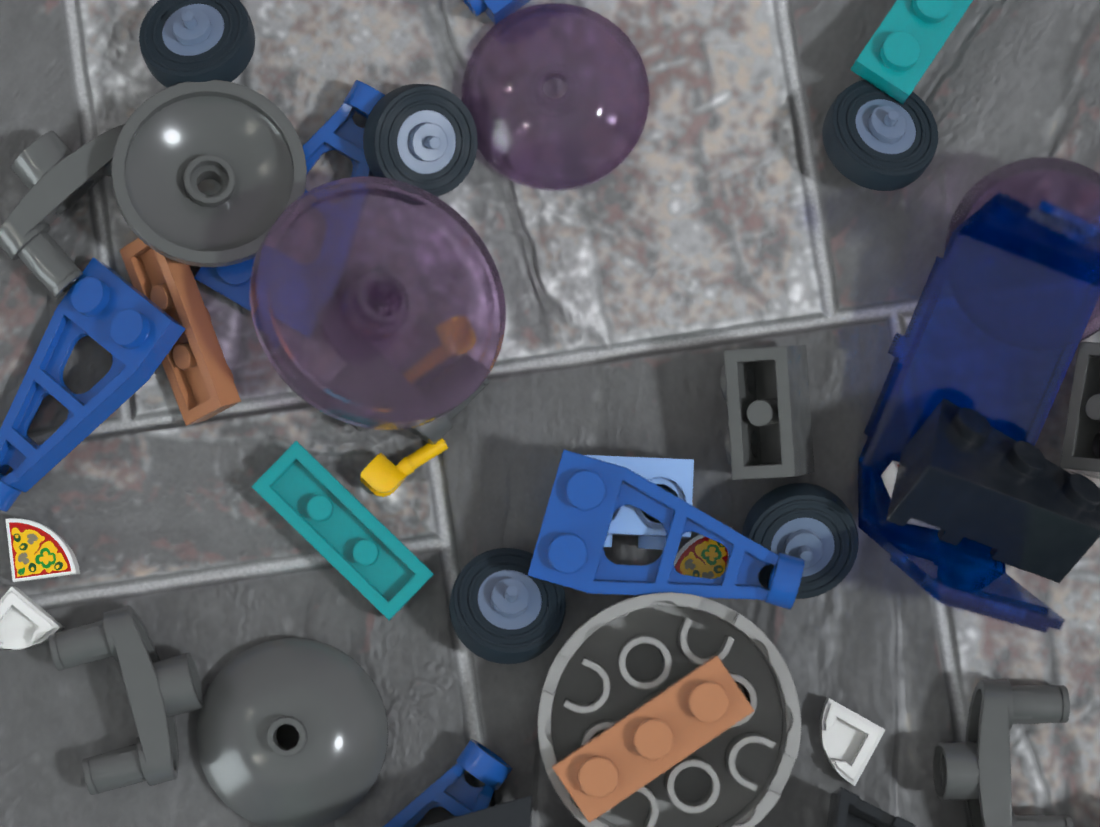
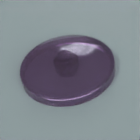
M358 176L331 181L308 191L290 204L273 224L258 249L252 267L250 279L251 315L257 337L269 362L284 382L304 401L328 416L350 425L377 430H402L431 423L456 409L479 388L489 375L500 353L505 333L506 304L500 275L490 252L473 227L457 211L433 194L411 184L389 178Z

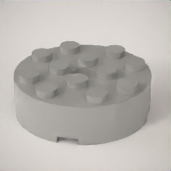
M653 593L634 596L614 603L590 617L574 631L557 653L546 676L539 703L538 740L547 775L563 804L585 827H754L770 812L781 797L780 794L790 777L800 747L801 712L798 694L791 673L775 645L754 623L740 613L721 603L691 594ZM714 655H717L755 711L589 823L553 770L552 765Z

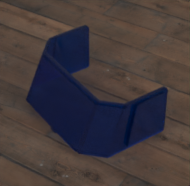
M996 193L953 231L943 258L936 257L905 334L896 332L888 353L895 356L864 431L868 438L858 459V527L891 555L890 561L938 602L1047 633L1049 627L1060 630L1064 619L1006 574L1005 563L991 559L989 551L992 547L967 538H963L955 546L939 540V530L912 524H906L903 527L886 521L891 498L881 478V475L892 461L900 462L902 450L943 398L960 408L965 407L977 411L987 419L992 427L1015 441H1025L1034 446L1036 445L1100 296V221L1044 200L1041 201L1040 206H1037L1007 193Z

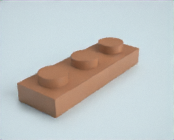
M139 237L120 249L119 251L132 285L186 328L162 361L185 425L188 426L206 421L241 402L234 384L233 374L226 363L212 326L210 314L204 305L190 266L164 257L147 246Z
M714 655L552 765V768L590 823L755 710L719 657Z

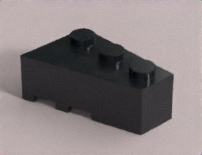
M943 398L902 450L886 521L903 527L911 518L940 528L938 537L941 541L957 546L963 538L992 547L989 551L991 559L1060 583L1100 537V489L1089 478L1080 474H1070L1050 462L1034 445L1025 441H1015L995 429L977 411L965 407L960 408Z

